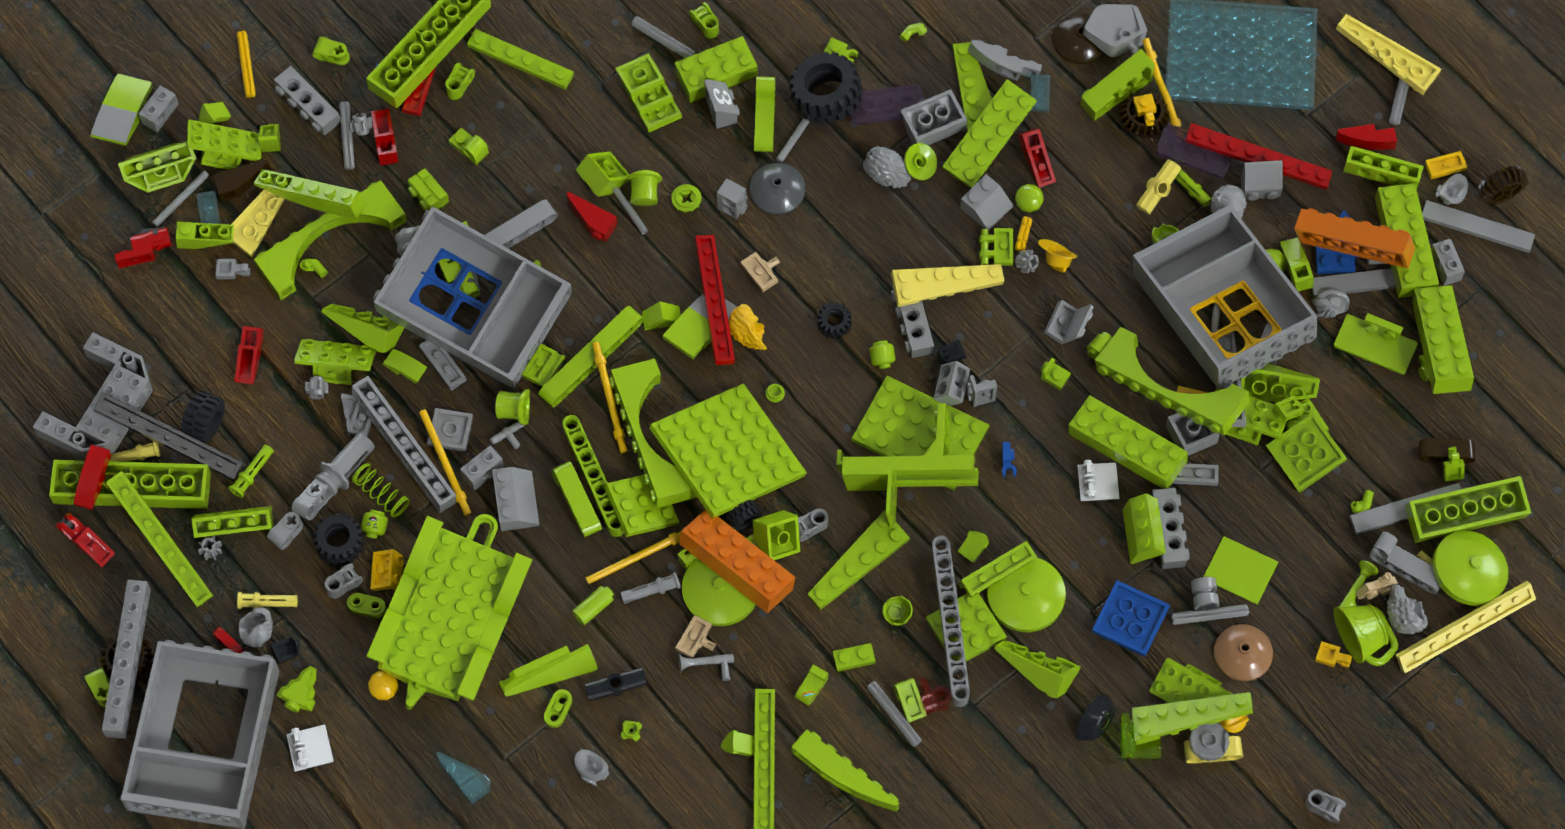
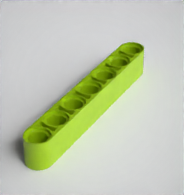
M627 306L541 388L538 395L550 406L556 407L597 368L594 362L595 354L592 343L599 342L602 355L607 358L640 327L644 318L631 306Z
M569 415L563 420L564 434L609 534L613 537H619L624 533L622 527H611L614 523L620 524L614 508L609 512L604 510L605 507H613L607 492L603 495L597 494L599 490L606 491V478L580 420L574 415ZM571 424L576 425L574 429L567 428ZM579 440L584 442L582 445L574 444L576 441ZM584 457L591 458L588 462L582 461ZM593 473L598 474L596 478H590L589 476Z

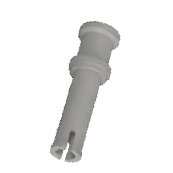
M676 572L663 578L657 577L656 581L620 592L624 604L656 593L665 594V591L674 588L680 589Z

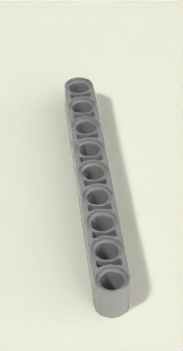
M937 536L932 542V558L952 703L957 707H963L969 701L970 690L950 542L946 537ZM944 545L946 548L944 550H939L936 548V546ZM940 563H946L948 567L940 568L938 565ZM947 581L951 585L944 587L941 585V582ZM948 599L951 600L953 604L946 605L943 603V601ZM953 618L956 622L949 624L945 620ZM954 636L958 641L950 642L948 638ZM958 655L961 659L953 661L950 657ZM961 674L963 678L956 680L953 675ZM962 692L965 694V697L959 699L955 694Z

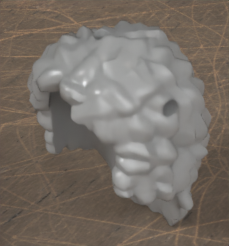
M879 146L872 148L867 153L866 159L863 161V168L874 181L886 187L892 185L894 189L907 186L911 176L906 170L904 160L898 153L890 148Z
M1394 584L1387 601V613L1394 630L1403 634H1414L1423 631L1427 627L1428 621L1422 608V602L1408 598L1405 595L1404 587Z

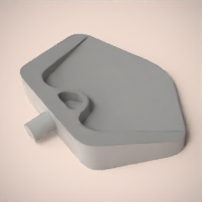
M1103 4L1094 9L1084 27L1083 33L1108 56L1117 57L1128 51L1135 54L1139 50L1138 47L1143 45L1142 39L1146 37L1147 27L1138 7L1135 5Z

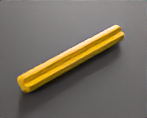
M246 31L237 32L244 90L246 97L251 98L255 97L256 94Z

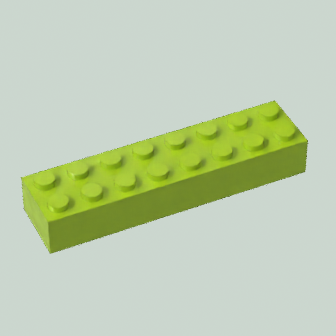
M438 0L366 78L368 89L397 109L490 9L491 1Z
M53 460L49 493L53 504L74 505L75 494L85 461ZM109 461L105 471V480L95 502L96 506H123L106 483L120 471H123L149 507L208 509L211 471L208 464Z

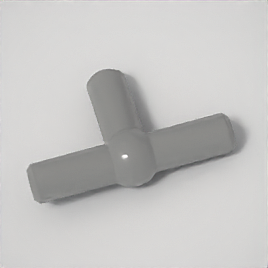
M517 421L513 425L503 428L501 432L490 438L491 444L494 445L507 438L514 449L519 448L520 443L513 433L525 425H521Z

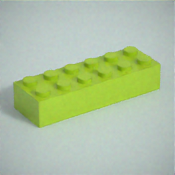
M1415 183L1378 188L1375 202L1381 225L1395 231L1399 229L1407 231L1415 246L1408 269L1391 265L1398 298L1412 297L1414 288L1438 287L1439 281Z
M1452 285L1414 288L1412 305L1433 394L1471 391L1474 375Z
M1090 395L1069 423V435L1162 489H1168L1188 460V452Z
M1521 476L1409 501L1405 505L1415 543L1448 536L1457 531H1470L1526 518L1531 514Z

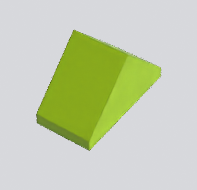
M279 124L261 125L258 139L262 152L281 151Z
M661 301L642 312L645 330L671 327L681 316L679 306Z

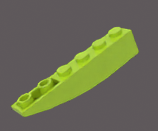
M265 169L261 170L254 182L255 186L289 201L348 218L357 219L365 205L357 190Z
M806 730L791 747L792 754L839 789L876 806L895 812L899 809L896 796L883 791V787L874 780L872 782L868 779L867 774L862 769L853 767L852 762L847 757L838 755L836 753L837 750L832 745L823 743L817 733H811Z

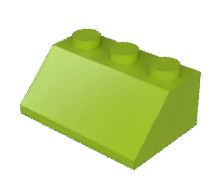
M1147 493L1129 499L1122 511L1130 563L1135 564L1166 554L1158 499Z

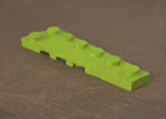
M971 42L953 44L963 112L967 118V132L992 100L979 62L968 52Z
M884 510L808 593V597L819 610H822L906 544L910 537L896 522L895 529H891L886 510Z
M1251 692L1132 708L1135 744L1139 745L1160 739V736L1167 734H1179V731L1189 728L1194 730L1203 724L1208 723L1212 725L1223 720L1253 713Z

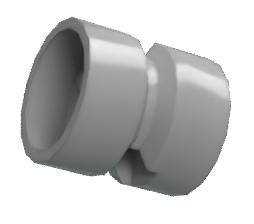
M1201 577L1191 581L1192 594H1195L1193 597L1195 610L1218 608L1220 606L1218 594L1215 593L1217 591L1215 578Z

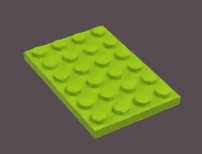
M886 376L854 433L852 441L881 456H924L935 441L933 429L937 428V422L934 420V411L938 410L939 402L927 394ZM946 404L951 420L949 456L974 455L989 429V424ZM945 486L953 491L957 488V486Z

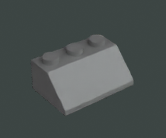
M951 89L901 110L904 125L912 144L924 143L931 145L964 131L967 127V118Z
M515 467L493 469L501 531L540 526L532 471Z

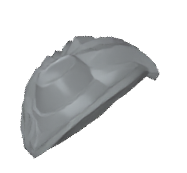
M1462 174L1451 176L1443 185L1438 186L1436 197L1440 196L1446 205L1462 202L1468 189L1466 177Z
M1337 289L1324 290L1316 298L1312 299V304L1318 311L1317 317L1333 318L1337 314L1344 313L1349 309L1350 305L1347 294Z
M580 750L576 753L574 759L575 766L582 780L597 786L596 781L606 779L609 775L608 765L602 757L590 750Z

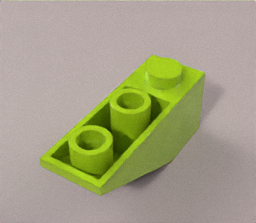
M177 222V248L201 249L233 243L234 225Z
M1298 237L1280 242L1293 286L1297 291L1314 288V277L1309 261Z

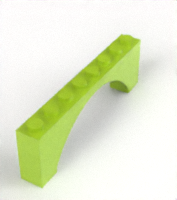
M381 180L370 184L366 190L360 193L365 205L357 219L325 212L316 221L307 223L300 231L291 233L284 241L275 243L271 249L257 255L254 259L256 267L280 301L296 291L294 280L299 261L308 246L326 231L350 223L378 224L388 227L392 231L407 222L405 212Z
M1122 327L1119 328L1095 359L1097 371L1101 375H1107L1117 383L1129 386L1132 391L1140 392L1148 399L1156 400L1165 408H1171L1177 411L1179 415L1187 416L1196 424L1204 425L1212 432L1225 436L1250 403L1249 392L1234 384L1219 391L1203 394L1179 393L1160 386L1148 377L1136 357L1137 335Z
M654 358L612 369L609 381L611 389H614L616 393L614 394L615 402L621 406V418L623 421L626 420L627 435L632 437V449L639 456L637 458L639 468L644 470L643 478L645 485L650 487V499L652 502L655 501L657 508L697 498V496L677 467L654 452L646 442L640 428L639 414L644 400L654 386L660 384L661 374Z

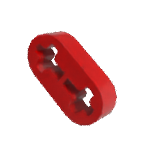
M218 627L212 633L215 639L226 649L240 654L245 652L221 627Z

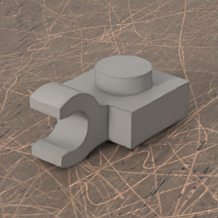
M217 259L216 278L236 279V274L250 276L249 265L245 263L237 264L236 259Z

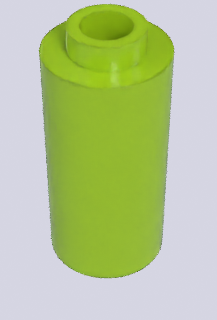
M600 586L571 612L577 621L585 626L614 601L612 597L614 594L607 586L605 588Z

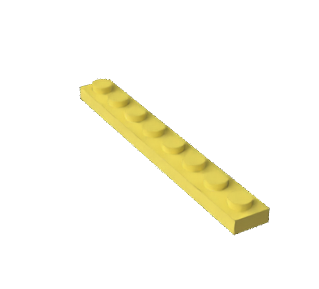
M1525 581L1396 654L1401 671L1407 673L1536 600L1531 583Z

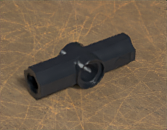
M640 668L622 674H611L608 678L585 684L591 702L611 695L620 696L625 691L646 686L647 683L644 672ZM613 682L621 683L618 688L611 686Z

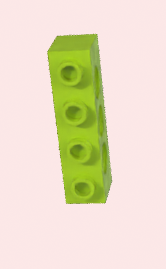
M1351 146L1343 172L1392 186L1415 183L1417 190L1424 166Z
M271 506L194 515L191 519L194 538L272 529L274 525Z

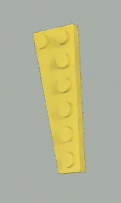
M1347 14L1337 25V31L1422 95H1424L1441 71V68Z
M1001 264L892 270L891 272L897 307L919 303L927 299L934 300L945 295L952 296L954 293H966L976 289L980 290L1003 285L1004 283Z

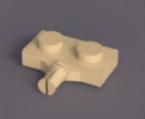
M755 252L741 261V266L762 292L778 283V279L771 269L780 263L776 256L766 262Z
M1387 572L1378 580L1364 584L1355 593L1358 599H1372L1379 594L1385 596L1391 592L1392 586L1398 582L1395 577H1392L1391 573Z
M694 615L675 650L689 658H694L702 646L713 651L716 643L706 639L712 624Z

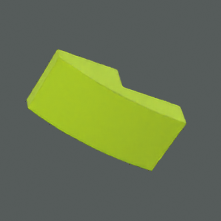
M395 349L391 350L383 362V365L395 374L399 375L401 373L415 384L427 369L425 365Z

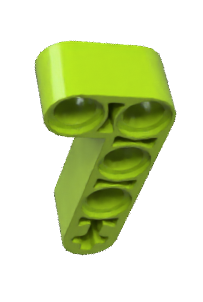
M756 76L754 152H773L775 77Z
M569 461L552 469V477L556 485L560 487L583 537L585 538L602 530L601 524L572 463Z

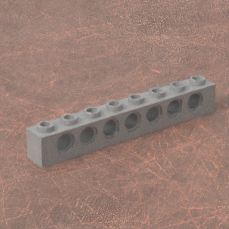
M369 376L352 385V395L439 514L456 503L455 493Z
M127 581L102 727L105 736L110 738L126 739L151 592L147 581Z

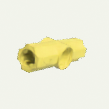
M1167 159L1156 177L1148 180L1147 190L1136 204V207L1150 215L1159 200L1170 193V185L1180 172L1181 167Z

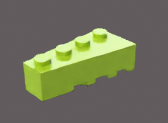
M1140 49L1092 89L1085 91L1081 96V107L1095 121L1123 102L1125 97L1129 98L1130 93L1134 94L1137 90L1151 83L1155 64Z

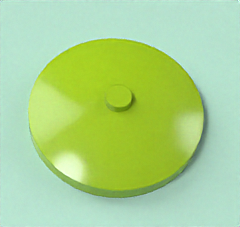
M1457 531L1446 536L1434 551L1432 567L1435 578L1443 591L1454 600L1466 605L1480 606L1497 598L1505 589L1508 581L1506 559L1499 547L1486 536L1473 531Z
M1036 558L987 589V600L992 614L1001 624L1019 632H1035L1051 625L1061 614L1066 597L1065 585L1061 575L1051 564L1040 558Z
M695 559L688 567L682 582V594L685 604L693 616L695 615L711 623L712 626H728L743 620L755 608V603L699 559Z

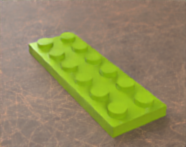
M1007 79L944 163L942 169L972 189L1036 104L1037 100Z

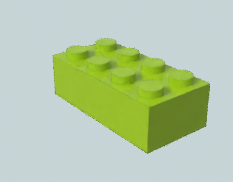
M743 36L675 62V73L691 103L705 97L704 80L724 82L729 88L758 76V66Z

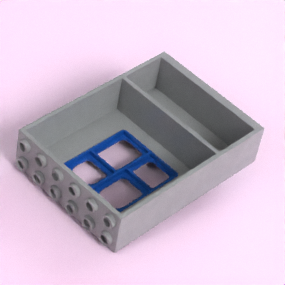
M432 206L430 211L426 210L421 226H417L414 229L411 242L405 244L402 250L404 252L402 257L395 260L392 267L394 270L384 278L383 288L375 293L373 297L375 310L377 313L515 389L522 377L523 371L540 344L544 341L571 296V284ZM442 259H451L462 266L461 271L452 284L442 281L435 274V266ZM470 271L496 284V289L487 303H482L459 289ZM434 285L454 296L453 302L444 315L438 314L420 302L419 292L424 286ZM462 302H466L480 311L478 319L470 330L452 321L453 315Z

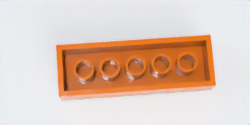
M1301 208L1294 228L1302 244L1317 246L1407 269L1410 266L1415 251L1412 238L1405 230L1399 229L1395 231L1384 225L1378 227L1367 221L1357 222L1350 217L1340 218L1328 212L1323 214L1312 208L1307 210Z
M704 510L681 531L679 544L766 613L771 611L793 590L795 576L718 516L712 519L709 513Z

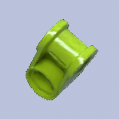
M706 2L702 3V6L689 11L692 21L698 26L705 37L715 38L718 36V19Z
M319 37L312 53L313 57L318 60L341 66L347 64L350 60L345 44L325 37Z
M456 63L452 73L446 80L447 96L450 99L458 100L462 97L474 78L475 70H469L461 66L460 63Z
M99 668L84 677L100 706L106 707L110 681L106 677L103 668Z

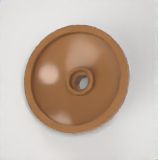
M1239 624L1225 629L1218 636L1214 646V659L1218 668L1227 677L1237 681H1252L1264 675L1269 669L1273 659V648L1269 638L1260 629L1251 625ZM1246 646L1248 650L1244 651L1241 647Z

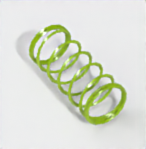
M370 463L363 464L354 473L352 482L358 486L362 485L363 492H370V498H377L378 505H385V511L391 512L392 518L401 515L409 505L410 500L408 497H401L392 510H386L387 503L398 494L399 489L393 491L385 503L380 504L378 502L379 497L390 488L391 483L386 484L378 496L372 497V490L380 485L384 476L379 477L370 490H364L365 483L373 478L376 470L370 472ZM368 466L366 472L357 480L359 473ZM364 478H366L363 483L357 484L361 482ZM404 501H406V503H405V505L402 507V509H401L399 512H397L396 514H394L395 510H396Z

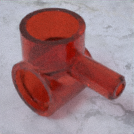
M926 678L919 680L924 695L920 697L926 714L944 711L949 708L951 692L947 687L938 686L931 691ZM942 695L946 698V700L940 702L936 699V697Z

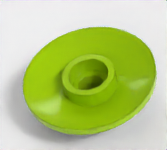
M924 143L913 144L907 149L904 163L909 175L917 180L929 179L937 168V158L933 149Z

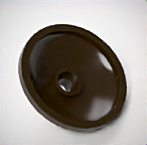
M1073 14L1067 16L1058 23L1054 30L1053 43L1056 51L1062 58L1071 63H1092L1105 53L1084 34L1079 33L1080 31L1083 32L1091 15Z

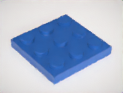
M1117 580L1092 629V633L1146 657L1170 605Z

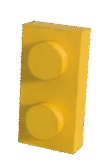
M1461 151L1425 161L1430 179L1462 172L1467 169Z

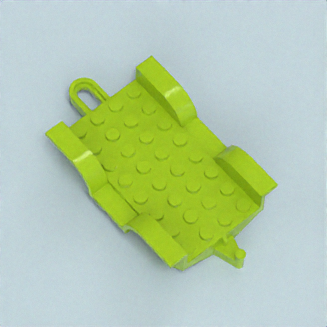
M482 514L477 516L466 538L443 529L444 522L429 516L426 517L394 596L366 656L379 662L378 669L407 684L405 707L408 710L414 707L425 692L459 701L460 696L474 701L533 560L519 553H516L513 558L490 548L498 529L497 521L491 515ZM482 523H486L490 527L484 545L473 541L478 527Z

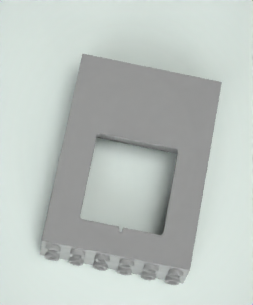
M172 640L158 641L121 796V801L127 811L245 829L280 672L272 656H253L250 652H242L240 654L234 653L230 649H222L220 651L215 650L211 646H203L201 648L195 647L191 643L181 645L176 644ZM185 680L216 684V681H218V685L248 689L236 749L232 759L168 749Z

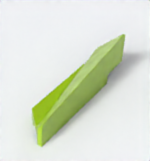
M588 644L571 653L566 645L509 673L510 677L500 681L499 684L504 695L508 697L593 672L598 667Z

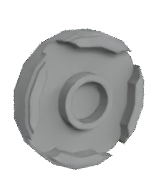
M1219 723L1200 725L1197 729L1191 731L1189 738L1190 748L1194 755L1206 761H1215L1223 757L1228 750L1230 742L1227 731Z

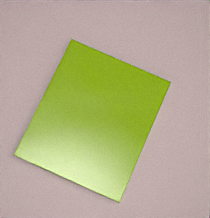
M1224 536L1204 577L1215 578L1218 587L1258 605L1278 561Z

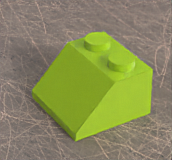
M610 151L587 154L576 169L581 179L589 185L591 191L598 197L610 195L613 193L614 188H620L629 182L627 181L629 173Z
M783 510L753 520L754 539L761 551L770 558L777 560L800 552L798 515Z

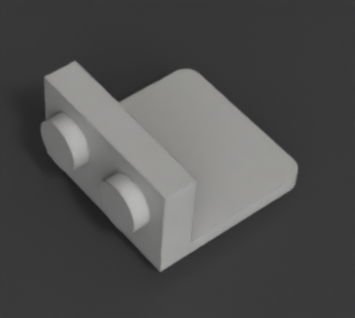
M1063 300L1058 301L1044 333L1060 344L1081 338L1085 333L1086 323L1092 318L1094 306L1089 304L1076 309Z

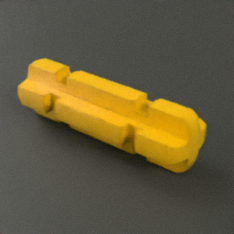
M1024 216L1022 218L1015 245V250L1018 252L1025 251L1032 224V218Z

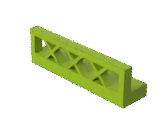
M1025 541L963 578L958 585L961 589L965 588L971 598L1035 560L1037 556L1028 542Z

